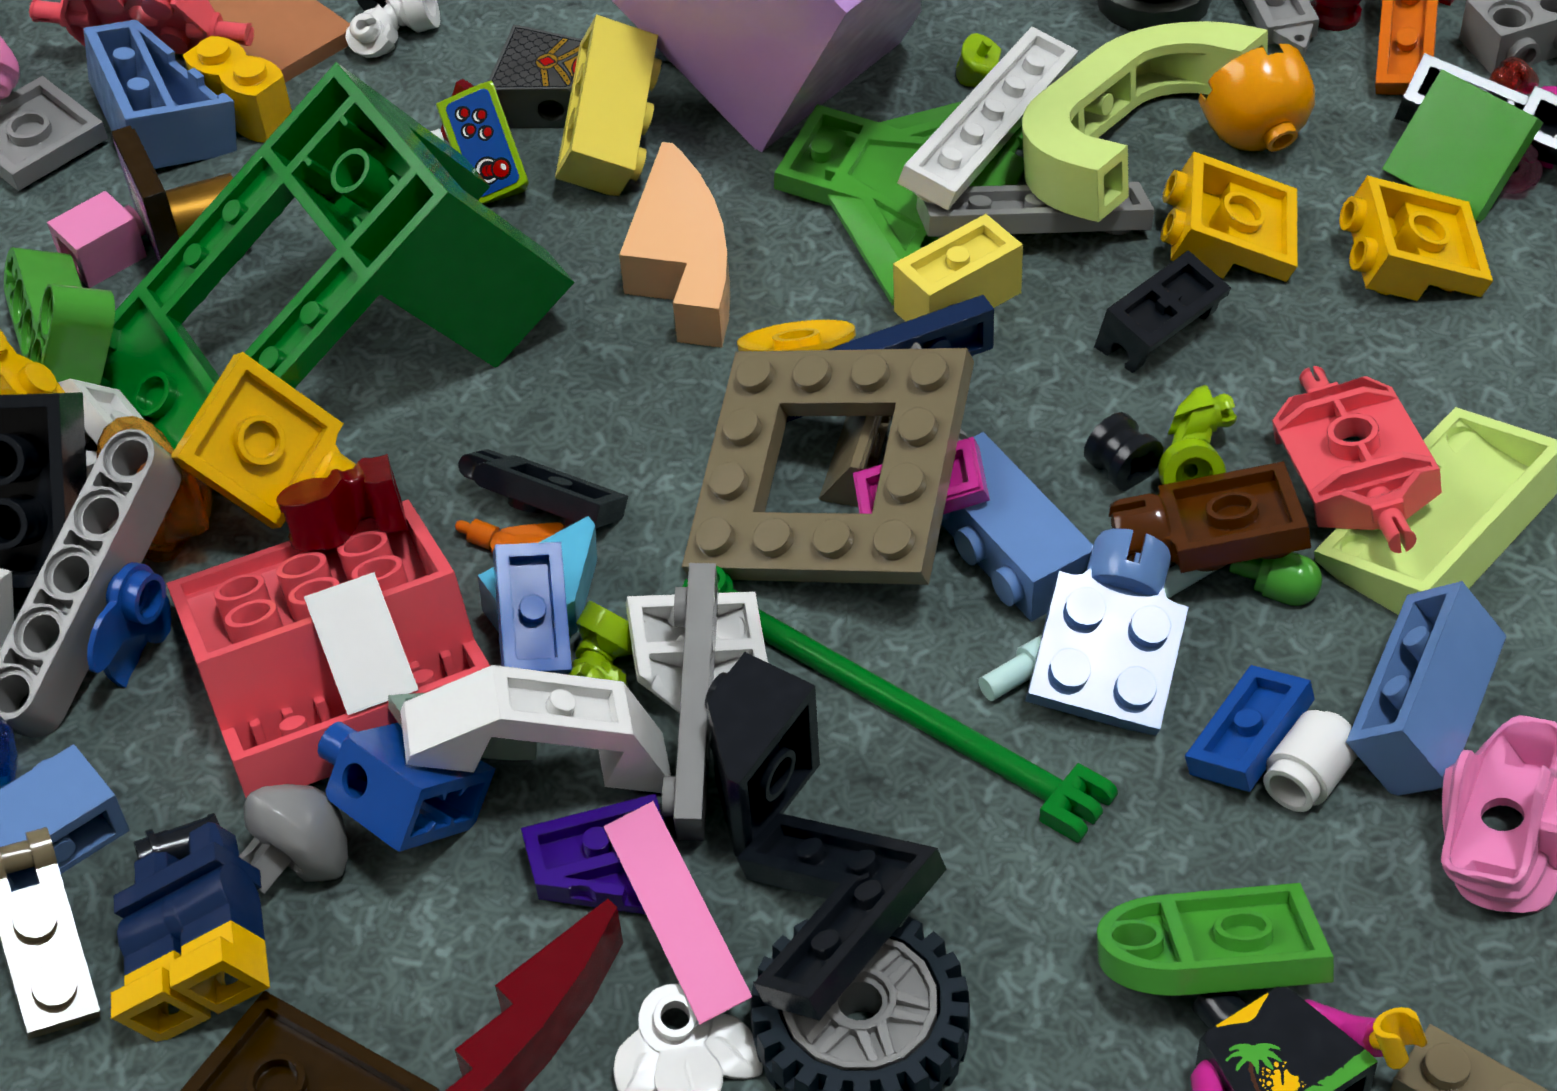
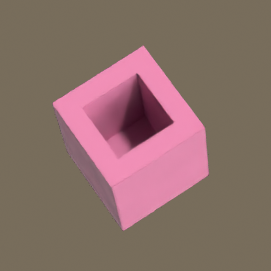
M106 191L47 222L57 252L71 254L79 279L88 288L97 285L147 257L141 236L146 234V229L140 216L130 205L123 207Z

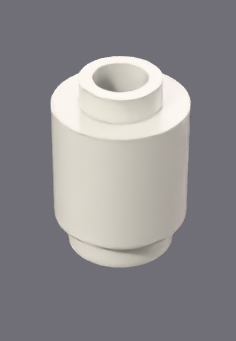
M1319 710L1304 712L1267 759V772L1264 775L1263 783L1269 795L1283 807L1296 812H1306L1312 806L1325 802L1358 757L1346 743L1352 729L1349 722L1333 712Z

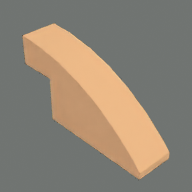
M662 142L619 254L624 294L674 300L673 310L677 342L722 348L730 311V279L723 222L715 199L701 174L673 143Z

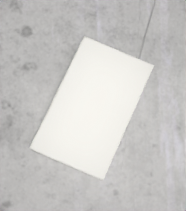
M375 572L304 596L347 715L387 702L388 695L409 694L419 690Z

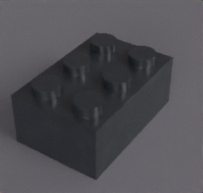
M83 392L0 395V568L12 571L13 588L33 586L87 480ZM86 577L82 582H86L88 580V577Z

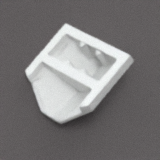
M755 592L718 593L714 679L722 672L728 673L744 652L768 663ZM675 595L627 596L625 604L637 682L680 713L685 627L674 626Z

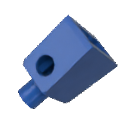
M335 722L324 732L317 749L320 758L334 765L325 790L327 799L399 852L470 830L477 821L495 772L494 767L481 760L474 772L406 765L403 731L399 723L358 732L343 722Z

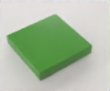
M1441 69L1382 169L1415 188L1469 201L1474 219L1480 223L1492 208L1543 122L1537 117Z

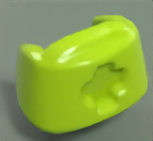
M979 33L970 34L962 45L961 55L956 66L958 81L964 86L976 87L999 62L1001 48L985 35Z

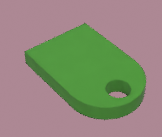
M1301 883L1164 894L1137 898L1111 909L1103 916L1097 927L1098 963L1102 971L1114 982L1142 993L1180 996L1334 982V956Z

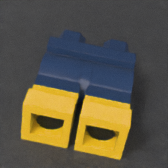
M208 822L189 832V855L181 860L168 852H152L135 861L134 885L113 895L114 914L123 918L118 924L117 938L124 957V986L111 992V1019L155 1042L171 1039L210 1019L211 1011L220 1014L270 988L262 909L257 891L262 888L260 870L239 857L236 836L213 822ZM225 973L238 980L233 984L226 985L224 980ZM168 1003L180 1010L169 1015Z

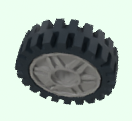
M909 916L903 925L895 930L820 1021L764 1005L754 985L755 981H753L751 1026L754 1045L759 1061L764 1066L766 1078L775 1090L782 1088L783 1091H941L943 1084L948 1086L952 1084L958 1075L960 1061L964 1062L970 1031V1003L966 977L961 974V964L954 952L946 954L945 941L934 931L924 938L923 924ZM808 919L794 926V936L807 923ZM782 935L772 945V959L764 956L758 968V978L791 940ZM855 1012H868L874 1015L866 1020H853L847 1017Z

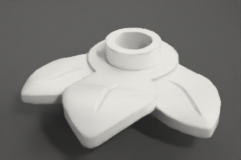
M676 983L660 986L649 993L644 999L638 1014L639 1029L619 1047L613 1067L618 1091H721L723 1077L750 1079L759 1077L763 1069L762 1062L759 1061L754 1045L753 1034L739 1018L722 1013L700 1025L681 985ZM679 1008L688 1015L689 1022L681 1029H669L661 1021L662 1014L668 1009Z

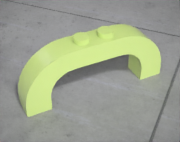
M1179 22L1136 30L1119 36L1099 47L1039 93L1028 104L1023 113L1024 178L1031 192L1042 202L1056 210L1079 218L1100 222L1129 197L1128 145L1099 139V137L1137 106L1150 99L1177 93L1209 95L1212 89L1208 80L1231 60L1259 47H1264L1268 54V30L1225 22Z

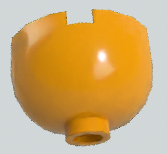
M1279 44L1283 53L1270 55L1267 54L1264 47L1252 49L1231 60L1213 74L1208 80L1212 91L1207 96V99L1200 93L1198 101L1210 127L1221 140L1239 150L1263 151L1268 149L1271 152H1275L1288 147L1297 139L1298 132L1307 123L1315 105L1313 80L1298 48L1290 44Z

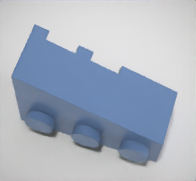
M138 20L83 28L89 83L111 131L129 125L132 129L135 128L154 169L212 159L237 151L234 100L225 93L216 95L205 85L203 74L195 68L186 70L175 60V51Z

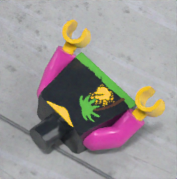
M1276 987L1249 1005L1235 991L1205 993L1197 997L1192 1007L1193 1011L1209 1030L1199 1040L1196 1066L1190 1076L1192 1091H1371L1378 1063L1374 1057L1384 1056L1387 1066L1392 1069H1401L1409 1062L1405 1045H1417L1422 1048L1428 1042L1417 1013L1410 1008H1392L1383 1012L1377 1018L1352 1015L1310 999L1303 1000L1287 987Z

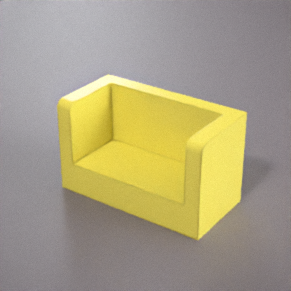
M987 214L978 217L893 263L894 312L906 322L983 294L992 307L995 308L1021 293L1023 244Z

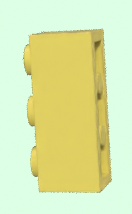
M596 14L579 46L555 175L556 179L614 196L621 194L630 179L638 180L643 170L647 153L645 148L639 147L641 135H645L648 131L654 112V104L647 102L648 93L656 85L662 64L661 59L655 58L658 35Z

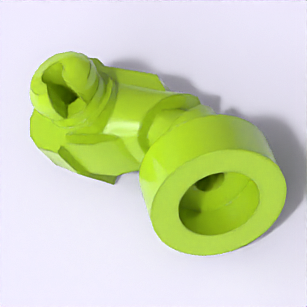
M1203 385L1196 387L1180 403L1168 435L1174 434L1172 445L1165 450L1158 466L1162 485L1226 472L1223 460L1210 445L1212 433L1216 432L1217 428L1231 427L1237 420V416L1232 409L1235 408V404L1230 395L1223 393L1212 397L1208 386Z
M588 600L576 622L582 640L575 651V657L578 659L572 662L573 668L568 675L622 681L628 686L626 674L618 667L612 665L616 658L633 655L628 621Z

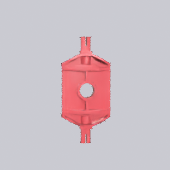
M32 0L29 8L30 18H32L33 22L60 24V26L66 27L68 33L84 46L83 28L130 20H138L174 50L175 54L186 53L209 36L228 38L245 46H250L254 38V29L251 27V23L223 21L220 12L214 11L209 0H61L60 3Z
M1313 366L1314 376L1310 368H1306L1300 374L1299 381L1307 393L1289 397L1272 422L1276 444H1283L1314 504L1317 526L1360 530L1379 529L1385 536L1392 552L1402 553L1401 543L1405 551H1409L1415 545L1417 538L1406 520L1442 493L1439 466L1391 386L1367 376L1342 384H1338V382L1329 383L1323 368ZM1349 437H1358L1360 441L1356 442L1343 440Z

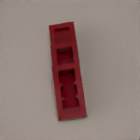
M606 899L495 985L502 1013L455 1049L462 1078L445 1091H524L552 1060L590 1006L623 945L619 914L615 904Z

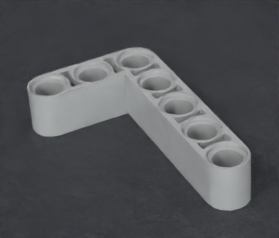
M126 429L119 431L102 448L0 649V727L22 736L36 738L46 736L59 727L89 669L87 646L94 623L107 605L106 591L110 580L128 563H142L179 489L182 479L181 467L172 459L170 453L141 430ZM146 462L143 469L136 473L140 466ZM118 519L113 528L107 531L112 522ZM86 577H88V580H87V582L84 584V586L78 590L79 585L81 584V582H82ZM59 635L56 643L48 649L54 637ZM29 694L25 704L18 709L22 699Z

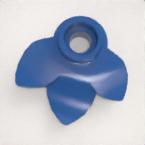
M137 562L128 563L110 580L106 591L107 605L94 623L87 646V661L90 671L95 673L104 671L105 675L112 682L124 688L127 687L129 678L139 662L146 643H161L171 631V605L166 595L164 579L159 574L154 573L148 565Z

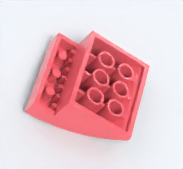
M409 499L402 501L408 527L406 531L380 532L376 520L370 517L359 521L357 528L344 545L326 551L325 548L313 551H299L293 549L289 540L166 583L245 798L251 792L264 786L282 784L309 785L330 777L334 765L320 758L317 749L322 735L335 722H343L358 732L398 723L388 709V701L347 715L304 596L375 572L419 689L409 694L427 693L491 666L474 639L455 572Z

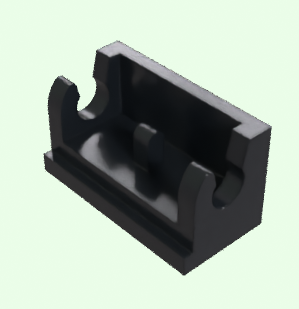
M1188 250L1107 308L1094 348L1108 356L1118 348L1119 344L1122 345L1129 357L1125 363V369L1133 373L1144 365L1149 353L1196 318L1201 317L1205 320L1217 310L1220 301L1229 295L1231 287Z

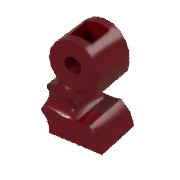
M388 454L373 458H362L352 469L346 471L334 469L327 478H310L294 483L285 488L276 499L281 513H284L290 531L288 537L291 546L299 551H313L324 548L326 551L344 545L357 528L359 521L370 517L376 520L380 532L393 533L408 530L403 502Z

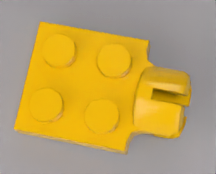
M244 352L233 355L171 454L172 459L181 468L271 529L281 528L286 520L284 513H281L276 502L277 496L285 488L310 478H327L334 469L346 471L356 465L341 454L336 445L337 435L344 423Z

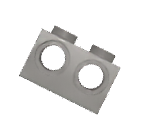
M1466 0L1459 40L1492 76L1513 70H1526L1533 64L1557 57V0Z

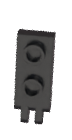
M489 449L465 454L458 462L459 471L464 477L474 480L482 488L509 497L508 504L511 507L533 513L545 510L561 516V523L566 527L589 516L594 522L597 531L599 527L619 521L624 517L628 500L627 495L516 455L506 456Z

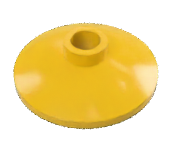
M842 320L796 321L773 325L747 333L737 340L738 351L829 350L851 341L856 336L854 324Z

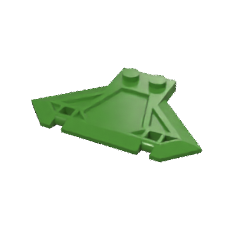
M963 101L883 122H876L817 104L774 172V189L832 206L892 306L894 305L893 263L939 239V237L927 236L916 209L917 195L897 184L907 161ZM1022 125L970 186L1018 184L1024 173V158L1015 154L1017 149L1023 150Z

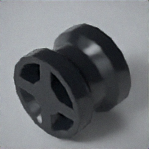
M1119 412L1105 418L1095 427L1085 444L1084 457L1094 468L1106 469L1111 483L1119 490L1126 492L1153 475L1159 466L1164 448L1161 442L1153 435L1141 434L1137 422L1129 414Z

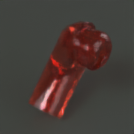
M1511 56L1501 61L1499 67L1490 76L1491 81L1522 94H1530L1534 86L1538 87L1539 85L1537 73L1523 59Z

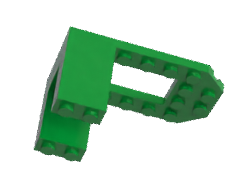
M336 62L116 309L113 332L100 385L120 390L164 444L173 452L220 378L182 323L206 299L213 288L245 255L247 250L271 223L282 214L294 198L298 200L337 250L244 352L294 389L379 295H382L496 368L575 282L546 249L478 201L491 186L462 154ZM181 468L182 478L195 477Z

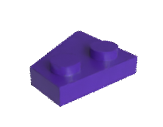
M656 794L522 827L521 832L538 899L589 907H597L606 899H609L617 906L618 911L646 914L603 826L654 801L663 819Z

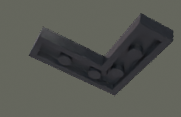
M778 813L737 857L746 879L827 900L754 982L764 1005L820 1021L947 870L938 848Z

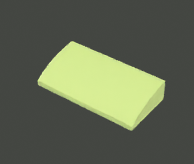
M1455 407L1423 440L1440 468L1442 493L1406 520L1417 538L1413 548L1405 551L1401 543L1402 553L1392 552L1385 536L1379 529L1336 528L1314 551L1315 561L1337 580L1399 615L1406 596L1409 594L1463 581L1469 589L1557 494V439Z

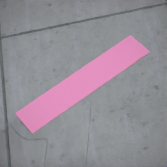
M654 801L603 826L699 1024L701 1025L752 998Z

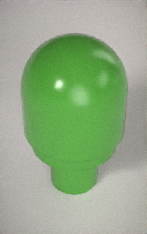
M1291 552L1287 556L1278 559L1258 558L1232 563L1229 572L1256 580L1254 590L1261 592L1263 597L1290 606H1302L1311 602L1318 595L1322 586V574L1317 564L1312 559L1295 552Z

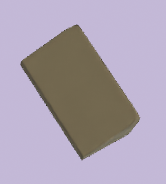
M846 416L819 496L820 500L858 507L853 473L877 466L891 424V416Z

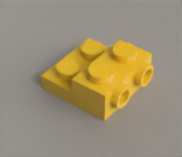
M1195 151L1181 171L1174 170L1166 182L1162 200L1164 203L1172 205L1173 209L1168 213L1161 231V241L1171 244V261H1174L1189 250L1222 279L1232 265L1237 264L1255 273H1262L1285 282L1288 281L1298 267L1297 188Z
M1367 175L1355 195L1350 196L1344 202L1339 217L1340 228L1352 234L1354 244L1349 257L1350 267L1352 270L1362 273L1366 289L1375 290L1383 295L1391 294L1418 301L1429 285L1437 286L1449 292L1457 291L1482 297L1493 282L1469 201Z

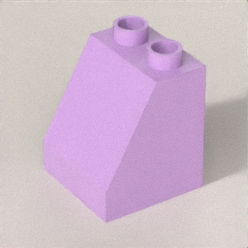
M611 0L639 29L658 35L656 47L749 144L760 152H763L810 115L817 104L822 105L900 44L921 12V0Z

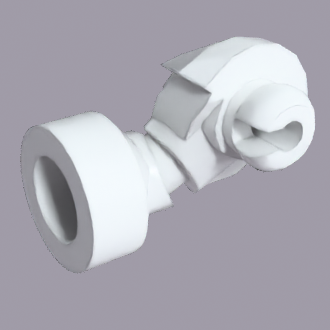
M385 0L387 5L383 8L377 4L375 8L365 10L363 13L356 15L352 19L350 26L346 29L345 38L348 46L360 56L376 58L385 55L395 49V42L398 39V24L400 26L407 25L417 33L439 27L440 11L437 0Z

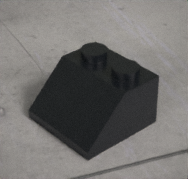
M746 652L743 653L728 673L722 672L713 680L705 698V707L708 709L711 735L710 749L713 753L715 779L736 857L747 848L778 813L783 814L820 766L815 685Z

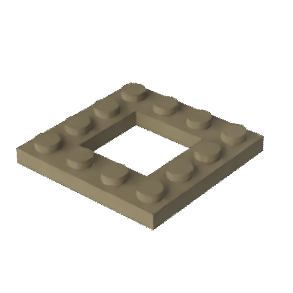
M968 349L736 351L682 563L683 570L688 575L689 563H716V566L722 568L725 573H728L732 580L929 585L974 366V360ZM788 416H893L872 514L765 512Z

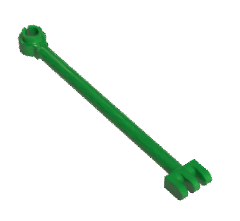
M716 566L719 593L738 592L733 589V582L728 573H725L722 568ZM685 579L683 587H688L687 579ZM758 608L764 642L1042 799L1045 803L1040 808L1039 821L1074 842L1079 843L1088 832V827L1082 819L1095 824L1103 814V808L1100 803L1109 806L1118 795L1116 786L1110 780L1080 763L1076 764L1064 780L1058 778Z

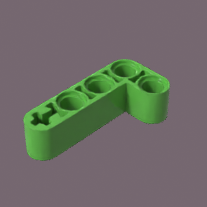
M10 248L4 269V293L22 356L46 366L54 374L57 382L71 378L100 385L115 319V300L112 291L83 288L71 254Z

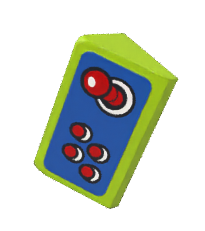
M492 80L480 83L436 103V108L450 146L462 154L491 186L478 200L484 205L526 191L529 185L528 178Z

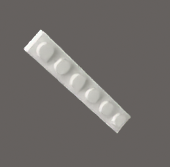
M1031 26L907 161L897 184L914 192L921 200L949 210L1021 127L1023 113L1028 104L1039 93L1070 70L1078 50Z

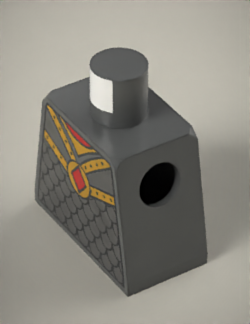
M513 25L488 80H492L509 128H564L579 46L582 39L521 25Z

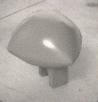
M282 784L261 787L246 797L243 804L244 823L246 829L254 838L239 857L260 870L262 888L258 889L259 892L265 894L287 866L294 870L305 882H328L343 876L348 859L344 819L338 807L327 799L325 792L308 785Z

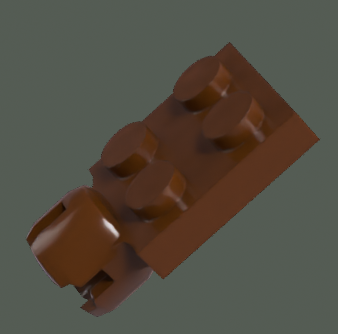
M1284 461L1159 485V495L1148 493L1123 498L1113 502L1109 507V517H1112V529L1133 530L1127 556L1128 561L1133 562L1135 554L1141 553L1144 537L1147 533L1159 539L1168 547L1171 555L1170 565L1175 562L1179 566L1181 573L1195 570L1203 572L1215 571L1227 564L1258 558L1278 559L1287 556L1291 552L1311 548L1309 526Z

